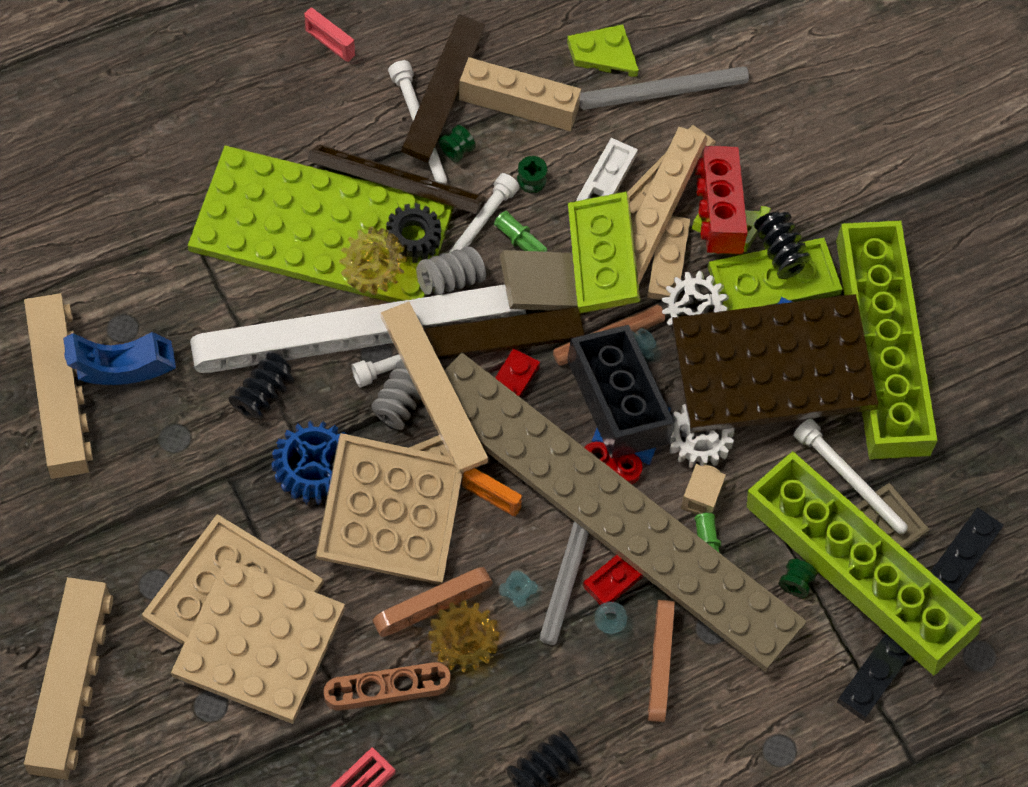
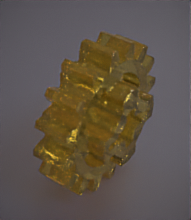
M369 227L368 234L358 230L359 238L355 240L349 237L350 248H342L341 250L347 255L346 258L339 260V263L346 267L341 274L348 279L347 283L353 288L357 287L356 289L361 293L365 294L368 290V292L376 295L378 287L386 292L388 291L387 283H398L394 277L396 273L404 274V270L399 267V264L406 262L407 258L399 253L405 250V248L400 243H397L399 239L395 235L389 234L384 228L377 231L375 228Z
M466 600L462 601L461 608H456L454 603L451 602L449 603V612L442 609L438 610L440 620L432 619L431 628L434 630L429 631V640L435 641L431 644V652H439L438 662L441 663L447 659L450 670L456 664H459L462 672L466 671L469 664L475 670H478L479 660L488 664L490 662L488 652L496 653L497 644L494 642L499 641V632L494 631L497 628V621H488L490 611L487 609L480 613L479 603L477 602L472 608H467ZM477 623L482 626L486 636L477 629ZM469 628V636H465L464 640L462 639L459 644V637H462ZM442 636L445 637L446 641L450 642L451 650L445 645Z

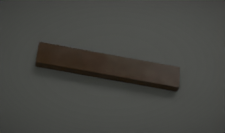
M461 14L458 15L402 146V153L424 162H429L459 91L460 79L468 57H473L485 24Z
M321 144L310 150L307 160L475 214L483 208L486 199L483 195Z
M578 307L424 329L439 360L455 358L461 353L469 356L511 350L513 348L518 349L571 341V338L584 335Z

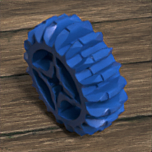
M310 420L308 428L303 429L297 423L296 433L286 430V440L278 439L277 447L279 449H274L272 453L273 459H275L272 462V470L276 472V482L282 483L281 488L284 493L291 490V497L294 500L303 495V502L306 504L310 501V497H315L316 503L320 504L322 496L327 497L332 474L329 463L332 461V456L336 454L340 435L336 425L326 429V423L322 421L319 427H314V423ZM297 452L301 461L297 463V468L292 471L289 467V462Z

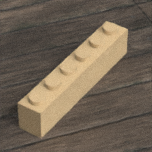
M61 293L24 299L46 462L50 477L54 479L89 473L88 461L93 460L91 443L85 442L83 434L89 432L86 413H80L79 406L85 404L83 388L76 385L75 377H78L77 370L67 366L64 356L63 338L74 333V331L68 330V323L73 322L70 304L64 305Z
M67 577L24 761V766L30 775L68 780L70 770L76 769L78 750H75L77 738H82L85 731L86 720L82 718L84 706L89 707L92 699L93 689L89 687L91 675L96 676L99 668V656H96L98 644H104L106 637V625H103L105 614L111 613L113 605V595L109 594L106 583Z

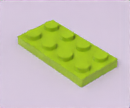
M627 192L568 203L577 306L580 313L640 302L630 203Z
M825 238L803 242L806 244V249L802 253H810L811 259L805 264V267L799 274L788 279L778 278L777 270L773 268V261L769 259L767 250L710 261L708 270L710 275L715 277L713 285L721 283L724 287L719 293L726 294L729 299L722 302V305L729 308V310L778 304L781 297L792 302L841 295L842 287Z

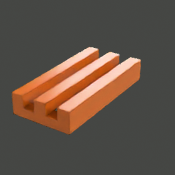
M476 468L462 473L463 488L516 517L522 507L521 499L523 495Z

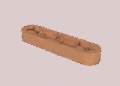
M485 567L476 568L382 611L374 617L373 623L381 637L389 636L484 592L493 582Z
M658 600L648 707V721L664 723L666 717L674 601Z
M432 662L336 677L326 683L324 687V700L330 709L342 711L437 696L448 690L450 686V671L444 664ZM438 672L439 677H444L440 680V685H434L432 680H428L431 679L432 673ZM416 674H421L423 687L421 689H418V677ZM401 676H406L412 680V688L408 691H399L394 686L395 680ZM366 682H376L381 688L380 692L373 697L366 696L361 690ZM353 684H356L358 699H353ZM335 688H341V691L345 693L342 697L343 700L336 701L335 696L329 695L334 694Z

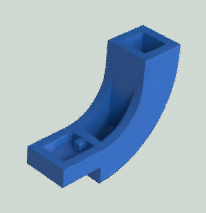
M153 332L132 342L119 345L97 344L74 333L63 338L64 356L67 366L76 369L78 380L101 385L130 384L158 377L176 368L172 341Z

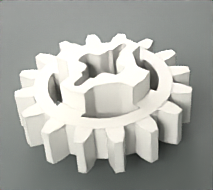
M701 271L697 272L695 278H693L690 272H685L684 281L675 277L676 287H666V290L671 293L670 297L662 298L663 302L669 304V308L662 310L663 314L671 315L667 324L672 326V317H679V315L704 314L708 313L712 307H715L714 312L729 310V308L722 305L723 301L729 299L728 295L719 293L724 286L721 283L713 285L715 277L711 275L704 280V275ZM697 284L706 286L712 294H701ZM684 289L685 294L681 301L676 302L680 292ZM694 297L699 301H705L698 306L697 312L691 308H686L693 303Z
M682 405L681 414L676 411L673 413L674 427L670 440L672 444L669 451L671 454L679 452L678 462L688 459L689 467L693 468L695 462H700V465L704 466L710 461L716 466L718 465L719 457L727 458L728 449H732L734 441L731 438L734 434V428L718 430L720 439H718L719 435L715 431H706V435L703 434L704 432L690 433L686 405ZM679 430L682 431V434H681V435H682L684 438H686V441H685L684 443H683V441H682V439H681V437H680V432H679Z

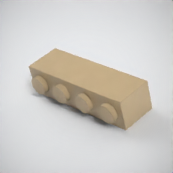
M468 57L460 79L459 100L567 131L572 130L580 105V88Z

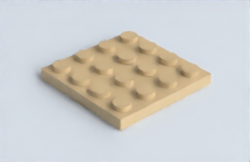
M340 433L315 559L441 585L445 573L462 473H458L451 457Z
M217 514L142 613V618L184 645L225 558L315 593L320 590L324 581L321 577Z
M225 558L173 666L171 676L294 724L344 613L345 604Z

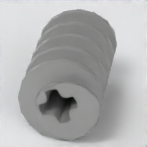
M468 246L460 250H453L450 253H443L440 256H433L430 259L421 260L417 265V279L422 291L426 295L431 294V292L435 295H442L444 290L452 292L454 287L462 289L465 284L471 286L475 281L481 283L486 277V270L481 256L474 248Z
M402 359L396 363V369L390 373V379L385 381L384 389L379 391L378 399L372 403V410L375 415L385 424L398 430H402L405 427L401 419L408 420L411 417L407 409H416L417 405L414 400L421 399Z

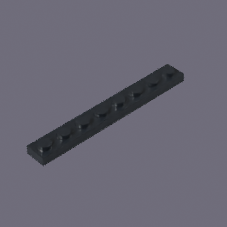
M977 507L933 567L931 573L956 594L1002 530L1004 524ZM886 633L840 695L837 703L864 721L911 655Z

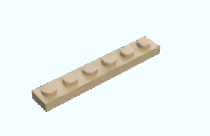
M678 127L632 223L638 286L708 141L706 134Z

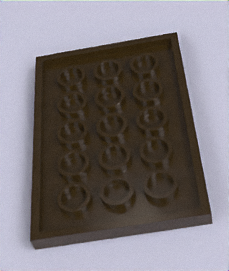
M856 294L672 317L690 433L878 409V399Z

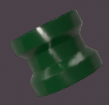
M461 125L454 127L449 136L444 135L439 139V145L444 154L456 163L463 158L465 152H471L476 148L474 138Z
M527 156L519 162L517 182L521 190L527 193H537L545 187L548 169L543 159L538 156Z
M790 559L786 565L787 573L781 576L778 584L785 592L796 597L805 598L810 591L809 584L815 581L818 572L811 564L803 560Z

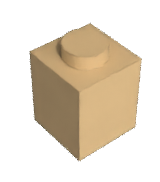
M696 464L684 494L681 509L696 515L713 513L726 474L720 473L713 466Z

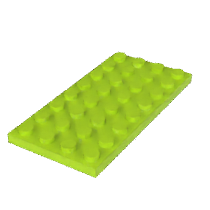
M224 146L187 246L189 252L393 303L424 298L426 294L422 291L417 279V265L422 258L418 257V263H412V257H408L407 262L402 261L401 254L396 258L393 255V250L390 251L388 248L386 223L387 221L389 222L390 214L393 213L395 215V209L398 207L404 211V204H410V209L415 208V203L420 204V210L427 206L430 208V214L434 211L437 214V220L440 219L441 240L439 249L436 248V253L433 256H439L454 207L386 185ZM409 226L403 229L402 235L408 240H419L424 237L425 231L418 226ZM428 253V259L432 258L433 256Z

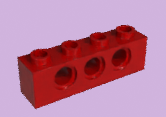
M705 145L701 157L695 166V175H700L697 181V196L702 197V200L699 202V218H704V222L701 223V240H706L707 253L743 254L748 232L739 148Z

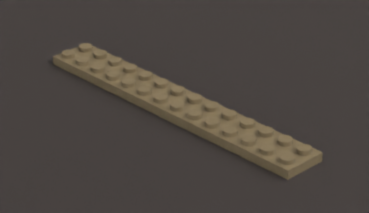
M461 353L444 370L487 453L763 671L766 672L804 628L807 622L804 618L465 354Z

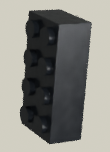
M620 326L571 338L567 361L610 458L613 459L670 444L674 420L630 326Z

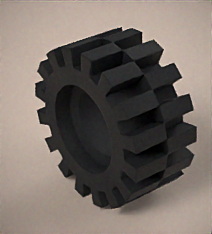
M415 203V208L410 209V204H404V211L398 207L395 209V215L393 213L390 214L389 222L387 221L386 241L388 242L389 250H393V255L396 258L401 254L402 261L407 262L408 257H412V263H418V257H421L422 260L428 259V253L433 256L436 253V248L439 249L441 223L440 219L437 220V214L434 211L430 214L429 207L425 206L423 210H420V204ZM409 226H418L424 229L425 235L419 240H408L403 237L402 231Z

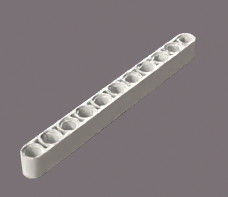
M505 285L206 332L193 336L190 343L195 370L199 373H211L258 365L261 360L266 359L268 352H274L285 360L393 343L381 319V312L408 301L423 329L526 315V310L510 309Z

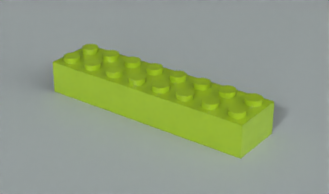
M902 222L841 224L836 244L844 296L856 294L878 399L877 410L862 412L869 459L931 456L937 443V434Z
M793 451L748 490L747 508L933 676L979 634L983 619L979 614Z

